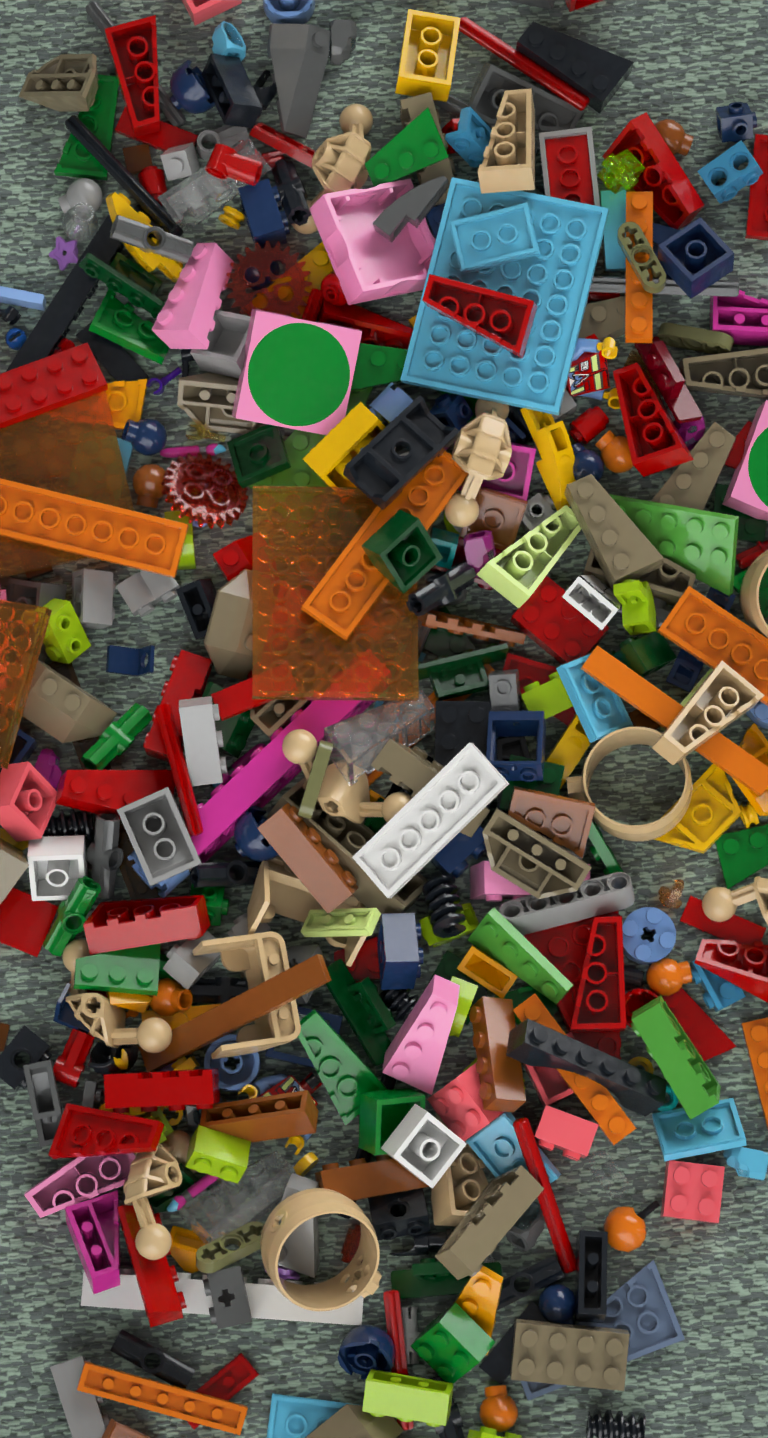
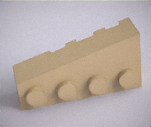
M532 88L506 90L496 115L495 127H492L489 144L486 146L483 154V162L479 165L477 171L481 194L535 190V109Z
M721 661L696 690L653 745L652 749L669 763L675 765L752 709L765 695L725 662Z

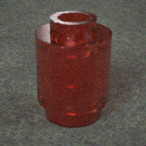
M355 1224L354 1229L348 1227L340 1252L343 1254L341 1261L348 1264L354 1258L359 1247L361 1226Z

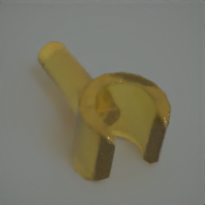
M201 424L188 425L197 430L196 436L186 435L189 440L205 438L225 442L226 436L206 431Z

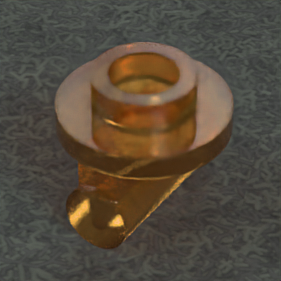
M677 879L674 881L671 889L662 886L658 890L659 900L664 906L670 909L672 907L676 909L681 907L682 901L680 897L684 889V882L681 879Z

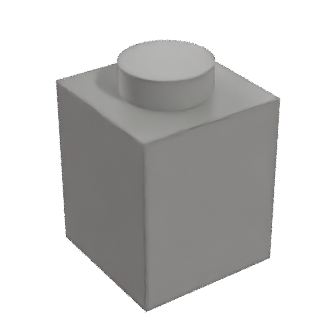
M193 143L168 148L160 155L167 181L192 176L200 169Z

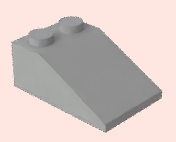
M168 787L117 809L150 886L202 864Z

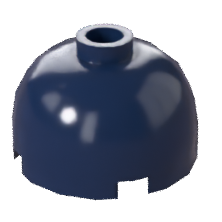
M187 60L173 72L170 78V90L173 94L170 96V100L178 110L183 108L192 114L205 113L216 105L201 75L202 71L197 66L192 69L190 67L192 61Z
M259 806L250 807L237 820L234 827V838L236 841L235 848L240 855L262 862L263 860L274 859L279 854L257 829L267 820L263 816L267 812Z
M361 1325L353 1328L341 1342L338 1361L348 1374L352 1375L355 1372L361 1375L362 1380H366L370 1369L390 1372L395 1359V1347L392 1338L382 1329L371 1325Z

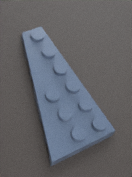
M654 1260L649 1262L607 1298V1314L603 1323L578 1322L576 1324L628 1330L630 1335L627 1362L685 1339ZM520 1381L528 1401L567 1386Z

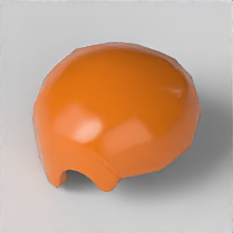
M617 1207L609 1212L604 1223V1231L608 1232L607 1242L615 1250L631 1252L641 1247L646 1238V1225L644 1219L635 1213L634 1208Z

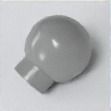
M80 178L68 187L66 194L59 197L58 201L67 217L75 213L89 215L100 208L103 193L95 181L88 178Z

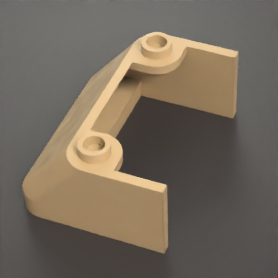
M277 856L271 860H263L259 867L247 908L248 934H254L259 923L271 922L275 914L305 922L310 910L323 909L281 857ZM352 894L335 909L366 908V906ZM367 936L325 938L331 946L344 948L345 965L351 967Z
M272 931L204 940L192 950L193 956L220 952L222 964L227 970L231 972L245 971L248 989L290 969L285 941L280 934ZM296 999L254 1020L255 1024L241 1028L236 1036L237 1043L221 1045L211 1054L212 1059L252 1054L293 1041L301 1031Z

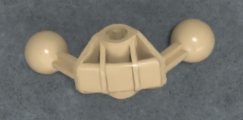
M351 104L344 108L339 118L340 127L344 134L327 138L314 153L312 169L323 189L312 201L306 200L309 208L323 194L361 189L368 178L365 163L370 159L371 143L364 136L372 128L373 116L364 105ZM312 214L306 224L301 226L292 224L293 228L302 234H312L318 231Z
M478 399L475 404L476 418L462 427L452 451V459L468 473L461 492L454 494L444 509L446 519L456 527H467L476 521L479 515V505L475 498L483 480L501 478L506 471L512 454L508 424L505 421L509 414V405Z
M296 729L285 736L282 743V751L290 762L300 765L306 778L303 784L305 791L318 745L312 733L304 729ZM338 761L327 765L317 798L324 812L331 816H343L355 824H361L365 817H383L388 823L412 799L407 793L395 792L387 796L384 802H370L368 778L363 768L351 761Z
M757 876L754 878V883L733 891L725 887H714L708 890L702 899L703 912L713 921L724 922L735 914L737 906L757 899L762 916L768 925V879Z
M76 939L69 942L63 950L62 959L65 967L71 972L70 996L66 997V1002L69 1003L75 1013L76 1019L80 1020L90 1030L92 1036L103 1040L109 1047L118 1048L119 1045L139 1044L143 1050L149 1053L164 1051L172 1040L171 1027L165 1020L152 1017L144 1020L138 1028H125V1008L111 1005L107 997L98 993H87V990L74 989L76 959L91 955L87 940Z
M174 1130V1132L167 1135L166 1141L161 1144L158 1143L156 1151L136 1153V1157L130 1165L128 1180L123 1185L125 1205L133 1204L141 1228L136 1235V1248L140 1255L149 1260L163 1258L169 1252L172 1245V1238L168 1229L155 1222L148 1198L178 1187L182 1183L179 1164H186L191 1136L181 1130Z

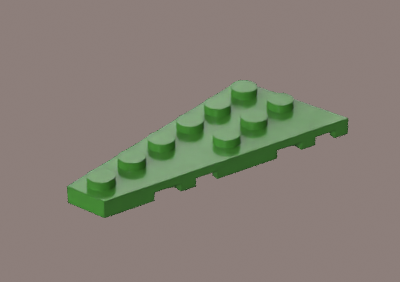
M609 494L663 558H667L696 574L695 579L728 596L733 593L739 516Z

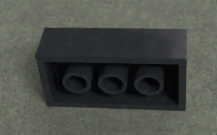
M435 702L434 761L445 767L469 742L473 743L486 757L491 702Z

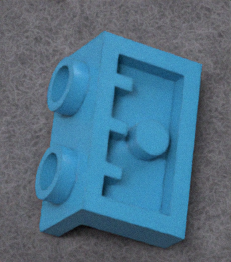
M469 106L461 109L458 130L447 133L445 140L470 167L476 168L483 162V154L486 146L489 144L492 129Z
M695 960L690 963L692 967V980L696 985L700 983L705 993L702 994V998L709 1009L714 1008L715 1012H718L746 997L740 987L695 964Z

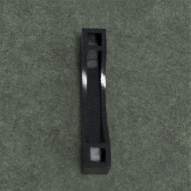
M526 1019L509 1031L506 1053L508 1057L529 1066L557 1068L588 1077L610 1090L618 1098L622 1107L645 1117L665 1103L667 1081L663 1078L530 1019Z

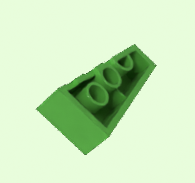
M660 995L635 1010L632 1014L631 1027L638 1037L641 1036L644 1040L648 1054L657 1062L662 1075L670 1084L690 1120L719 1103L721 1086L663 997Z

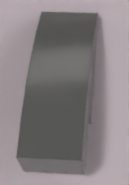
M441 176L429 180L396 199L373 222L375 231L390 242H393L408 222L417 228L449 188L448 179Z
M51 1060L23 1065L40 1147L52 1145L63 1115Z

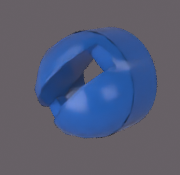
M13 328L7 332L5 341L9 348L20 350L27 336L22 329ZM21 333L20 336H18V337L15 338L12 342H10V339H11V338H13V337L16 336L17 334Z

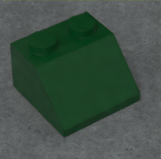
M399 510L361 545L372 564L403 594L443 558L420 519L402 510Z
M209 681L202 697L211 696V694L225 688ZM250 710L224 721H221V718L220 721H215L216 731L222 730L224 747H219V752L237 759L239 758L255 725L250 719Z

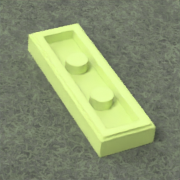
M377 908L334 909L329 914L324 909L310 910L300 932L304 937L372 936L381 913Z

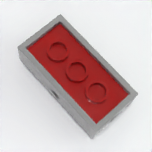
M592 126L539 133L545 196L600 206Z

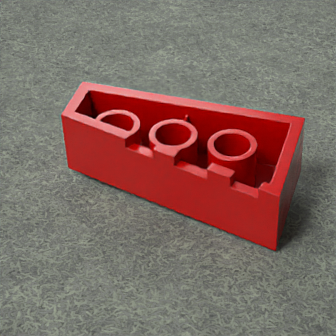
M156 15L106 28V42L135 138L161 131Z
M647 112L630 120L602 156L636 192H653V210L671 228L679 230L686 226L705 206Z
M429 274L422 299L426 306L523 359L537 310L535 301Z
M181 649L179 656L175 655L170 666V671L173 672L170 680L164 683L161 696H163L161 704L169 703L171 705L181 747L184 750L179 700L202 697L213 662L209 658ZM155 710L152 718L153 724L150 732H147L143 747L148 756L169 762Z
M66 770L60 777L55 804L95 814L113 813L119 815L117 809L166 787L170 789L173 795L175 783L171 770Z
M622 916L594 917L569 1032L624 1031L626 1029Z
M219 1069L105 1074V1109L113 1108V1112L130 1113V1107H141V1112L158 1111L157 1106H168L169 1111L185 1110V1105H196V1109H211L213 1104L220 1102Z

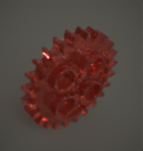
M266 241L262 249L258 242L254 244L255 251L253 252L250 248L245 247V257L241 254L236 255L240 263L231 262L229 266L235 271L234 273H226V277L232 279L231 283L225 284V288L232 289V293L228 294L226 298L235 299L231 309L239 307L241 310L238 314H246L248 316H251L252 309L291 316V313L296 316L301 315L297 307L307 306L302 298L311 296V293L305 291V288L311 286L312 282L305 281L304 279L311 273L310 271L302 272L301 268L306 262L297 263L298 252L290 256V246L282 251L280 250V242H277L275 247L271 248L269 241ZM278 261L283 264L284 273L282 275H274L271 272L270 265L272 262ZM247 269H255L258 272L259 279L257 282L250 283L245 279L244 274ZM291 277L290 282L273 286L271 288L272 292H269L267 288L252 293L245 292L247 288L262 285L265 282V278H268L269 282H273L281 278ZM281 287L289 288L292 292L291 300L282 301L278 296V290ZM263 295L266 299L265 308H256L252 303L253 296Z
M199 452L195 458L190 453H187L185 459L182 456H178L176 462L172 460L161 482V485L164 486L162 494L167 495L165 502L173 503L171 511L179 510V518L189 517V524L194 520L198 521L200 528L204 523H207L210 529L213 528L215 523L219 528H223L225 523L229 526L232 525L233 521H238L240 515L243 514L249 496L246 495L248 488L242 489L239 485L235 471L231 472L229 470L230 463L223 466L221 465V458L212 461L211 454H208L207 458L204 459Z

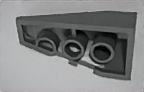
M272 23L269 26L267 53L268 58L272 59L274 74H272V81L276 83L278 92L276 104L282 133L298 138H307L328 60L331 35L329 30L310 24Z

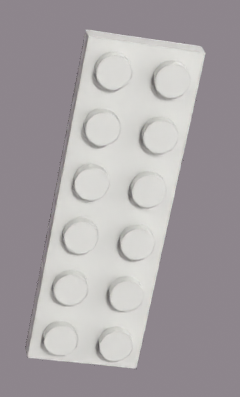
M469 742L352 858L387 898H392L509 783L473 743Z

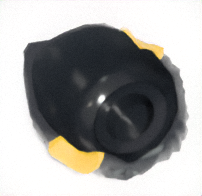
M98 1041L91 1051L88 1066L102 1076L105 1074L125 1073L136 1063L139 1045H119L118 1048H112L104 1042Z

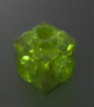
M626 149L617 155L610 154L602 162L603 169L597 176L603 181L606 188L617 194L624 189L626 191L631 190L639 181L637 178L645 167Z

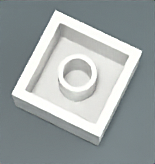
M85 835L43 836L41 839L29 840L27 859L32 901L66 900L78 878L88 877Z
M414 1104L381 1149L433 1189L467 1143L428 1111Z

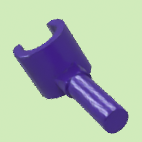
M177 367L160 380L158 378H151L147 382V387L149 388L153 383L158 382L160 387L153 394L160 395L164 392L165 385L182 373V371Z

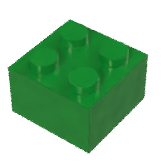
M410 1088L360 1093L358 1147L373 1155L387 1154L381 1147L414 1104L425 1109L426 1095Z
M455 1302L428 1324L410 1346L445 1382L455 1383L480 1363L495 1344V1341Z

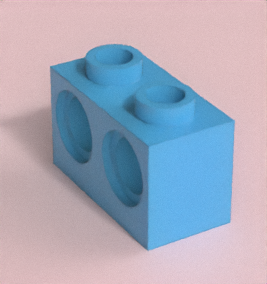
M742 140L697 171L719 204L733 199L739 190L746 185L754 184L760 175L763 174L762 169ZM748 163L745 169L738 170L740 164ZM726 178L724 184L716 186L719 179Z

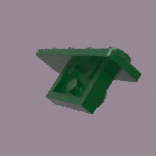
M119 252L114 256L110 265H107L91 253H87L79 263V267L84 269L87 275L98 278L110 290L119 292L128 298L134 306L142 307L157 320V316L164 307L165 302L157 298L155 294L163 281Z
M493 643L484 649L476 651L468 649L462 651L459 655L451 657L443 655L430 662H414L404 669L402 680L405 684L429 678L437 701L488 690L489 679L484 665L505 660L509 646L508 643L501 645Z
M338 959L327 966L332 981L326 983V986L372 1064L378 1066L384 1062L385 1052L391 1044L385 1031L396 1025L392 1018V1012L382 1001L378 994L377 986L369 977L355 981L343 960Z
M425 1258L420 1260V1264H412V1269L392 1271L391 1288L392 1290L399 1291L400 1299L460 1294L470 1276L468 1275L457 1280L441 1262H437V1259ZM499 1262L481 1263L502 1276V1265Z

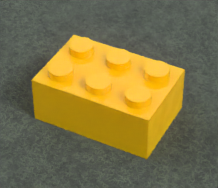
M408 9L395 89L396 94L417 96L431 92L433 100L447 102L452 82L460 18Z
M360 402L310 450L303 460L345 502L358 489L343 475L345 465L360 452V448L368 445L386 426Z

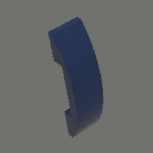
M710 587L706 597L729 612L736 595L731 594L728 596ZM681 648L665 682L690 693L704 663Z

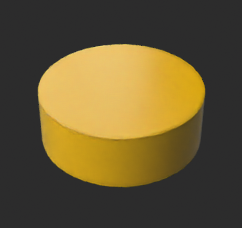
M313 1152L307 1153L296 1163L292 1172L304 1177L318 1163L319 1158Z

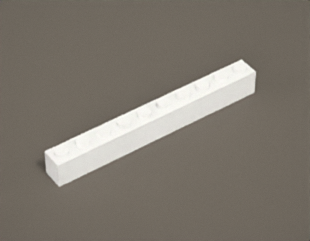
M120 1268V1285L93 1294L86 1273L83 1272L81 1306L145 1310L134 1269ZM177 1272L179 1281L174 1282L177 1292H183L187 1307L182 1309V1312L210 1315L209 1308L214 1306L212 1296H206L203 1280L208 1279L207 1275L202 1274V1280L191 1279V1273ZM243 1277L252 1318L362 1325V1296H359L350 1304L335 1310L311 1311L301 1308L285 1298L271 1279L258 1278V1284L247 1283V1277ZM286 1280L291 1283L303 1285V1281ZM228 1289L223 1290V1296H220L219 1300L220 1302H225L226 1307L231 1306L230 1301L235 1299L234 1294H229Z

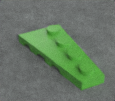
M495 908L486 914L467 939L555 1004L561 1001L573 987V984Z

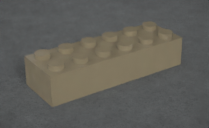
M305 777L279 799L267 815V818H270L287 803L298 809L300 808L304 795L303 784L306 781ZM318 800L312 818L303 817L302 820L306 825L318 832L321 837V843L326 849H331L337 855L340 866L345 871L348 870L355 877L356 885L359 888L353 895L367 908H377L381 914L405 913L422 895L423 886L428 880L419 872L392 898H387L352 857L375 835L363 822L355 824L343 816H331L323 811Z

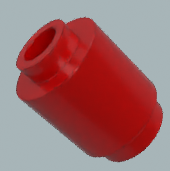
M157 166L143 168L142 172L138 174L139 183L161 206L167 203L168 190L164 171L158 169Z
M600 407L588 408L569 424L571 428L569 434L575 442L580 443L582 441V443L588 444L606 429L609 419Z

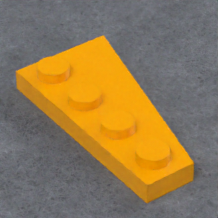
M148 379L107 383L108 390L38 416L123 430L127 420L130 419L138 422L142 419Z

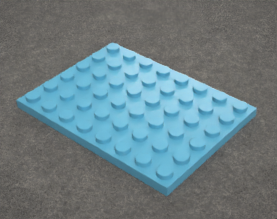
M452 177L400 379L401 382L559 416L607 223L609 208L525 191L481 194L479 182ZM528 202L540 255L461 274L449 222ZM429 274L535 301L537 310L523 359L426 306L422 299Z

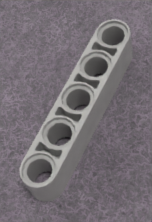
M616 872L585 880L575 892L541 899L528 895L509 900L500 906L499 913L522 935L626 909L634 903L635 895L631 877L627 873Z

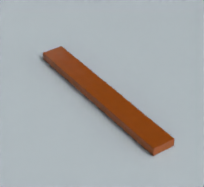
M316 954L172 1030L171 1043L162 1052L149 1053L139 1047L147 1072L157 1071L332 981L323 956Z

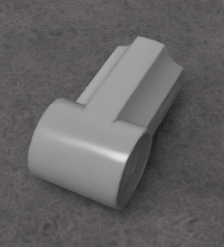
M225 125L215 130H204L197 138V152L200 158L209 161L214 148L206 149L202 146L204 143L223 144L234 149L250 142L246 127Z

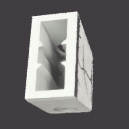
M594 575L578 576L562 596L601 630L617 613L621 605L614 596L613 591Z

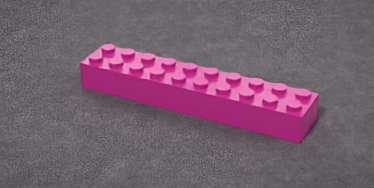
M369 650L364 654L361 652L356 654L349 662L351 666L344 673L342 671L336 673L330 680L331 685L324 692L322 690L316 692L310 699L311 704L305 710L302 708L297 710L290 718L291 723L285 729L282 727L277 729L270 737L272 741L265 748L262 746L257 748L250 756L252 760L245 767L243 765L237 767L230 775L232 779L226 785H218L211 792L210 796L212 798L206 804L200 803L197 805L203 832L198 836L190 837L201 863L207 862L234 836V827L237 820L250 807L259 806L263 808L302 771L299 764L290 762L283 754L282 743L289 732L296 729H304L314 735L317 745H319L320 740L332 743L391 685V672Z

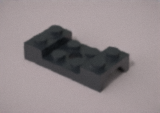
M419 395L345 465L343 475L378 507L384 510L402 493L403 488L436 456L440 457L457 440L460 431L456 427H446L430 413L425 400ZM399 445L406 446L410 453L406 456H400L395 452V447Z

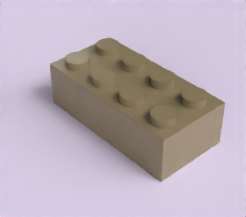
M515 1319L510 1378L511 1380L624 1391L630 1334L628 1330Z

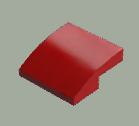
M12 888L0 904V943L38 957L58 906L47 901H32L30 894Z

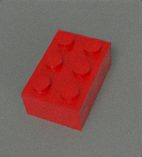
M546 576L530 598L512 615L511 623L563 665L590 654L608 633L609 627L606 625L603 630L598 628L562 597L566 591Z

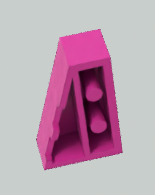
M739 290L737 297L710 296L709 330L730 335L734 339L733 344L768 346V300L764 298L759 300L745 295V292Z
M118 1190L65 1208L66 1223L93 1294L120 1285Z

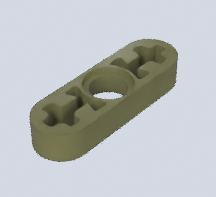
M634 222L623 223L619 227L617 235L622 251L644 290L653 294L661 292L666 286V273L640 226ZM625 232H629L631 235L634 234L636 245L633 248L632 241L629 237H625ZM639 252H645L650 258L645 263H638L634 256ZM650 268L654 278H659L657 284H655L653 281H649L648 270Z
M662 323L657 337L661 341L663 340L665 345L710 354L730 353L734 343V339L726 333L674 323Z
M324 740L319 742L298 816L308 819L312 818L334 745L333 743Z
M257 1221L249 1222L200 1247L196 1252V1267L203 1273H214L261 1249L260 1241L264 1224ZM235 1244L239 1248L237 1250H228L225 1246Z

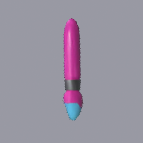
M217 443L207 446L169 447L161 450L160 455L166 458L203 456L207 454L215 456L225 452L226 448Z
M260 743L251 748L227 768V773L222 774L223 783L212 784V786L226 785L231 779L230 775L240 765L245 767L252 760L250 758L252 753L260 746L265 748L266 744Z
M206 1174L187 1188L181 1195L176 1196L167 1207V1211L175 1212L180 1210L186 1202L214 1183L218 1177Z

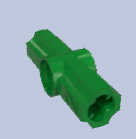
M135 703L117 722H112L100 735L99 740L82 756L81 761L87 770H104L116 756L120 757L135 741V737L152 721L149 710L143 705Z
M86 876L78 878L69 897L58 906V917L43 942L44 949L48 950L52 955L60 957L67 944L84 930L83 924L86 921V917L101 891L100 884Z

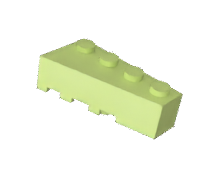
M567 505L563 506L532 531H529L513 545H510L498 556L487 562L476 575L517 608H520L530 598L580 532L581 527L572 509Z

